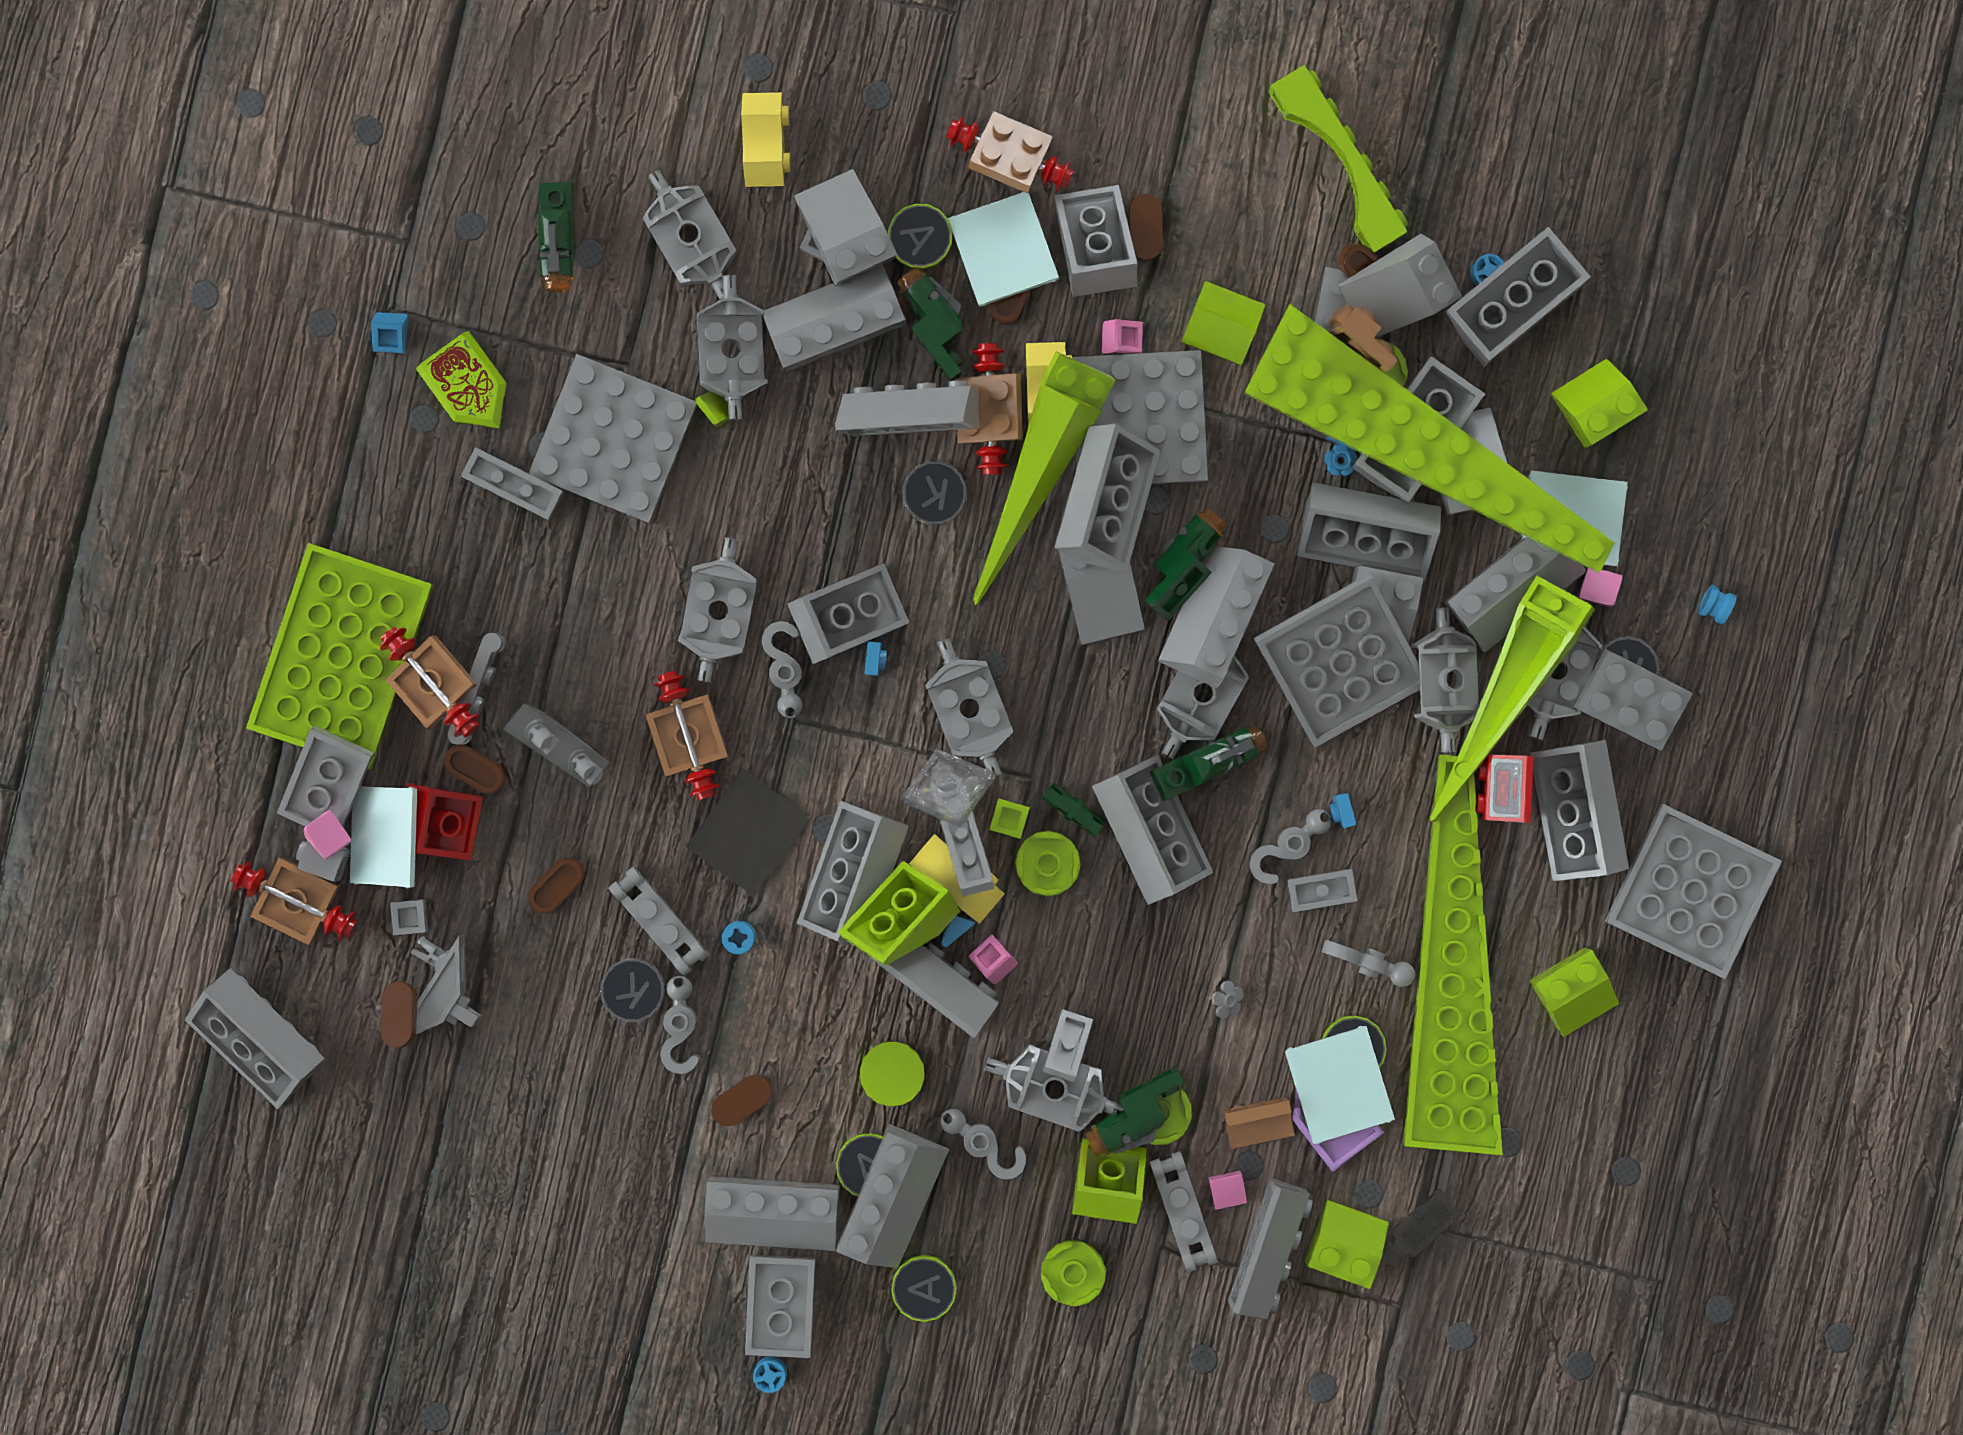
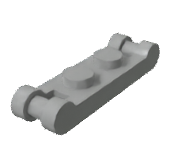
M488 633L483 637L469 675L477 685L459 704L470 703L471 707L468 712L471 715L481 713L485 701L481 695L485 685L490 686L493 681L496 668L492 667L496 654L501 653L506 648V639L500 634ZM453 724L450 726L448 731L450 742L457 745H465L471 742L473 733L468 737H463V735L455 737L453 734L456 727Z
M633 866L626 872L627 876L619 883L615 881L608 888L671 960L676 969L683 976H686L692 971L691 966L698 960L703 961L706 959L709 953L643 875ZM634 886H637L642 893L633 900L627 892ZM685 942L691 950L682 957L676 949Z
M1181 1151L1171 1154L1172 1158L1159 1161L1158 1158L1150 1161V1165L1186 1271L1189 1273L1195 1271L1197 1266L1206 1263L1210 1266L1218 1263ZM1177 1170L1179 1178L1167 1182L1164 1174ZM1201 1242L1203 1251L1191 1254L1189 1245Z

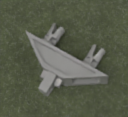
M525 703L503 729L588 787L601 780L603 770L610 763L563 725L544 712Z
M465 934L459 935L451 949L447 951L442 950L422 936L417 942L428 952L414 948L411 954L433 966L436 973L417 1001L416 1034L445 1021L455 1025L460 1020L470 1027L475 1026L481 1014L467 1006L471 1000L465 996ZM382 1003L377 1005V1010L381 1011Z

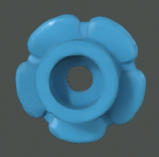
M1338 444L1332 450L1327 451L1324 461L1328 466L1327 470L1330 474L1334 476H1347L1354 471L1352 466L1357 460V456L1353 450ZM1340 457L1344 459L1342 464L1338 463V458Z

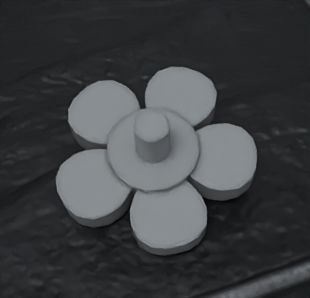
M1225 981L1221 984V992L1213 994L1212 1003L1218 1006L1216 1008V1015L1219 1018H1227L1229 1014L1236 1016L1240 1012L1241 1005L1237 1001L1243 998L1242 988L1234 987L1232 982Z

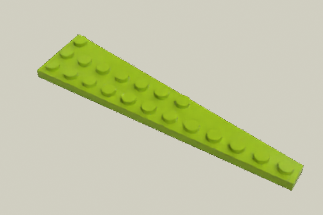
M1289 304L1244 394L1597 573L1601 572L1615 544L1614 541Z
M1438 754L1434 807L1458 756ZM1473 774L1438 820L1432 822L1403 1145L1406 1147L1503 1155L1500 1114L1498 1112V1085L1495 1072L1496 1058L1493 1045L1490 978L1482 899L1481 859L1478 846L1475 779Z

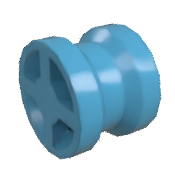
M1485 254L1479 257L1470 269V279L1473 285L1477 286L1485 280L1486 277L1504 264L1503 260L1494 254Z
M1712 584L1705 592L1697 613L1703 617L1709 615L1715 619L1716 623L1723 625L1734 608L1737 596L1732 593L1724 594L1720 592L1719 587Z
M745 921L730 923L722 933L724 948L733 954H743L749 951L756 941L754 927Z
M776 1356L762 1358L757 1363L753 1373V1381L756 1387L765 1393H774L780 1390L787 1376L785 1362Z

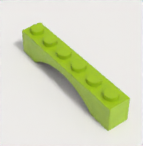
M1303 65L1273 83L1268 93L1285 120L1299 124L1317 134L1333 149L1342 161L1354 192L1355 221L1353 230L1362 245H1365L1373 253L1377 254L1407 234L1408 231L1405 227L1408 226V222L1400 209L1394 210L1388 199L1391 198V195L1382 181L1377 183L1371 173L1374 168L1365 153L1360 155L1354 143L1357 141L1351 129L1347 125L1343 127L1337 118L1339 111L1331 98L1326 99L1319 89L1322 87V83L1313 70L1308 71L1306 66Z

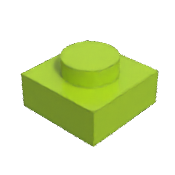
M998 798L989 830L1021 839L1030 807Z

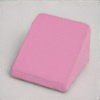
M1119 319L1104 321L1102 325V353L1114 355L1142 353L1143 322Z
M1587 568L1578 598L1605 607H1613L1623 575L1604 570L1597 573Z
M328 810L304 827L305 838L324 860H327L352 842L331 810Z
M993 935L989 936L968 956L983 975L994 985L1018 965V962Z
M1241 1171L1208 1177L1215 1210L1247 1203Z

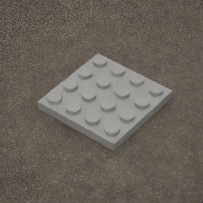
M1201 350L1072 357L1115 379L1101 408L1102 412L1093 426L1117 424L1161 450L1151 484L1208 481ZM1085 439L1083 440L1082 444L1080 445V447L1078 448V450H1077L1076 453H1075V454H1076V470H1077V466H1078V463H1079V459H1080V456H1081V452H1082V449H1083V445H1084Z
M576 354L529 474L544 482L651 524L698 405L694 400Z
M1371 574L1362 577L1254 638L1314 748L1420 690L1419 663Z
M1661 804L1604 922L1726 979L1782 861L1665 804Z

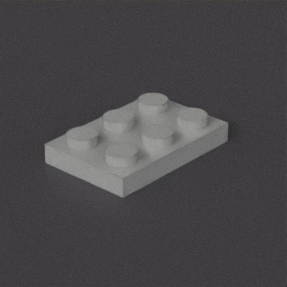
M1605 649L1574 707L1662 751L1693 693Z
M314 725L310 729L277 814L307 826L319 816L331 810L344 828L374 753Z
M750 1255L745 1355L811 1358L816 1258Z

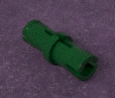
M1055 782L1049 786L1041 798L1064 815L1063 818L1068 822L1072 820L1092 837L1098 834L1103 827L1102 825L1106 822V820L1083 804V800L1079 797L1075 799Z

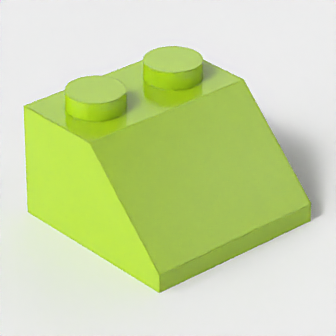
M1607 358L1551 393V396L1584 448L1595 444L1648 410L1631 382Z
M1585 947L1529 980L1562 1037H1565L1619 1004L1609 977L1594 952Z
M1082 1138L1072 1214L1137 1224L1143 1196L1147 1148L1135 1147L1113 1154L1108 1152L1103 1141Z
M1326 1199L1305 1257L1307 1266L1371 1289L1382 1258L1389 1222Z

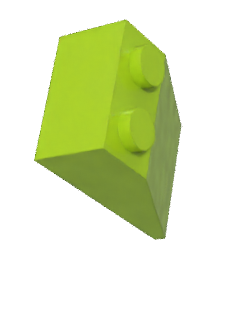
M902 861L838 931V934L882 965L887 966L937 937L958 915L960 910L949 890Z

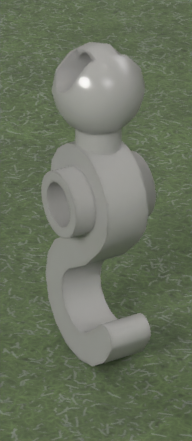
M778 621L770 624L765 629L762 635V646L770 657L776 659L770 667L769 676L771 682L782 691V696L777 702L778 712L785 718H795L803 709L802 700L795 694L794 687L802 679V669L794 658L787 653L777 650L773 646L772 641L774 635L781 631L788 633L793 638H797L800 633L794 625ZM789 708H793L795 714L791 717L787 715Z
M1314 809L1307 815L1306 824L1302 828L1288 827L1284 829L1278 836L1277 846L1262 845L1252 853L1249 861L1253 877L1262 883H1277L1279 880L1277 875L1264 873L1261 870V859L1266 855L1293 860L1304 857L1310 849V837L1314 834H1324L1330 829L1332 821L1329 813L1323 809ZM1322 813H1326L1328 819L1324 822L1320 819Z
M1325 940L1321 953L1360 966L1358 973L1375 979L1378 978L1379 973L1389 976L1393 984L1398 987L1408 986L1415 979V971L1408 962L1401 961L1391 964L1384 960L1386 954L1367 948L1366 952L1362 953L1332 941Z
M679 975L674 976L667 983L666 989L670 998L673 999V1007L664 1015L663 1024L667 1033L672 1037L665 1041L660 1055L666 1069L673 1073L683 1074L694 1069L700 1057L694 1054L683 1063L675 1061L672 1057V1049L693 1032L697 1023L695 1012L686 1005V999L692 993V983L685 976ZM676 978H682L683 985H678Z
M949 1109L942 1114L940 1118L942 1129L948 1134L959 1133L964 1137L965 1149L970 1155L975 1157L987 1156L988 1167L996 1177L1013 1179L1023 1172L1026 1165V1154L1022 1146L1015 1148V1164L1010 1168L1001 1167L997 1161L998 1146L996 1135L990 1126L978 1123L970 1126L966 1123L965 1115L958 1109ZM945 1114H950L952 1119L950 1121H945L943 1119V1116Z

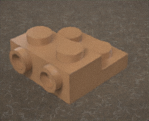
M1347 304L1343 309L1339 308L1327 322L1331 325L1328 332L1382 372L1389 371L1398 359L1392 355L1394 351L1386 342L1374 339L1381 330V327L1376 323V316L1364 307L1361 309L1357 306L1353 308Z

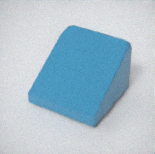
M375 313L371 321L373 352L406 353L408 315Z
M957 915L946 928L941 942L942 946L948 947L971 928L976 921Z

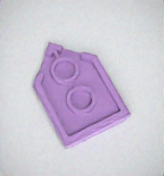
M1296 1090L1292 1120L1332 1172L1384 1133L1381 1127L1376 1125L1323 1141L1320 1144H1313Z

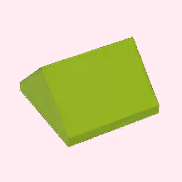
M1205 281L1181 342L1242 366L1266 304Z

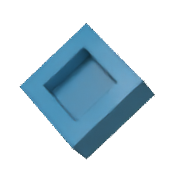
M868 642L864 674L879 676V670H886L887 650H882V643Z
M1348 793L1332 796L1334 803L1329 804V809L1333 822H1339L1341 828L1357 825Z

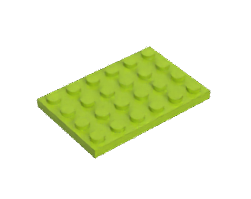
M308 543L246 729L304 747L310 729L315 725L373 752L374 755L368 767L369 770H372L397 697V693L385 679L404 662L403 660H389L392 652L389 649L384 651L380 649L381 637L393 627H397V629L405 627L407 632L404 637L407 640L411 638L416 639L434 584Z

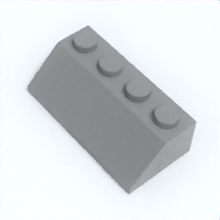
M1547 227L1449 308L1446 313L1463 343L1480 363L1486 367L1583 287L1591 276L1552 230Z
M883 264L837 286L832 283L764 310L765 314L763 315L785 372L906 325L904 315Z
M1432 356L1426 360L1407 387L1409 392L1460 429L1485 395V393ZM1362 453L1352 466L1355 471L1378 487L1407 502L1412 499L1421 486V483Z
M968 381L948 382V387L936 388V383L916 384L917 389L905 390L904 385L885 386V391L873 392L872 387L853 388L852 394H843L835 422V430L851 436L977 429L980 428L978 389L968 386Z
M1117 424L1089 426L1055 549L1080 562L1119 572H1127L1161 450Z
M1312 482L1297 556L1351 567L1364 566L1421 577L1425 580L1440 534L1441 507L1414 501L1407 502L1403 499Z
M1525 536L1444 601L1443 604L1446 608H1450L1449 612L1476 642V645L1484 654L1508 635L1518 605L1536 576L1564 590L1583 575L1586 570L1583 565Z
M1215 546L1202 561V564L1212 573L1182 605L1158 662L1218 688L1225 678L1275 563L1246 550Z
M1606 740L1531 752L1530 756H1533V775L1552 880L1560 881L1604 876L1628 870V859Z
M1158 755L1092 786L1148 905L1174 895L1214 873L1178 796L1162 801L1149 773L1163 765Z
M840 801L797 924L837 942L854 946L841 937L838 931L893 872L909 825Z
M929 942L927 946L925 944L919 946L887 966L882 965L869 956V958L973 1038H975L999 1004V1001L994 998L997 995L996 991L984 982H981L978 986L968 977L971 975V972L958 962H955L952 966L942 957L946 953L932 942Z
M231 968L203 991L185 1018V1021L277 1109H280L325 1059L319 1053L316 1046L307 1042L289 1021L284 1020L265 998L260 997L249 986L248 982L242 976L237 975Z
M888 1124L840 1235L836 1252L867 1265L898 1268L949 1149Z
M710 1176L706 1185L705 1242L836 1251L840 1185Z
M1271 1177L1269 1178L1228 1298V1303L1233 1313L1268 1319L1270 1311H1276L1281 1297V1293L1277 1292L1280 1281L1287 1280L1291 1269V1262L1287 1261L1291 1249L1297 1250L1301 1240L1302 1231L1298 1230L1301 1219L1308 1218L1313 1200L1309 1199L1310 1194L1306 1189Z

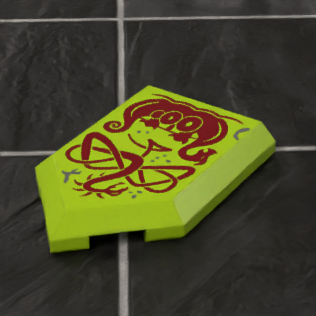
M469 331L462 333L419 364L416 370L454 422L500 429L507 383Z

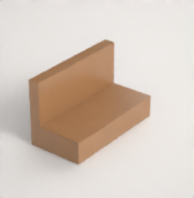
M1282 1097L1223 1110L1230 1148L1234 1149L1295 1136L1290 1115L1292 1111L1289 1099Z

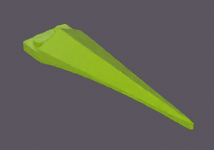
M1057 351L1039 386L1009 494L973 596L975 605L983 598L1082 444L1088 427L1093 426L1100 416L1101 408L1115 382L1112 376Z
M1535 577L1518 605L1476 716L1430 816L1431 822L1438 820L1579 640L1577 637L1595 610L1593 606L1543 578Z

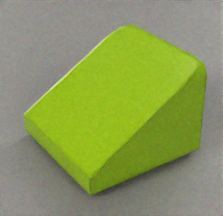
M709 391L695 399V403L716 428H720L728 421V401H725L724 397Z

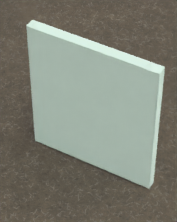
M1021 192L1020 194L948 218L979 307L1059 280L1029 193Z
M1530 471L1528 475L1529 480L1615 542L1604 565L1617 567L1628 482Z
M360 787L352 806L350 883L355 885L374 884L403 886L406 888L414 887L417 789L413 787Z
M1359 1026L1347 1032L1284 1050L1313 1144H1320L1323 1141L1395 1120L1367 1026Z

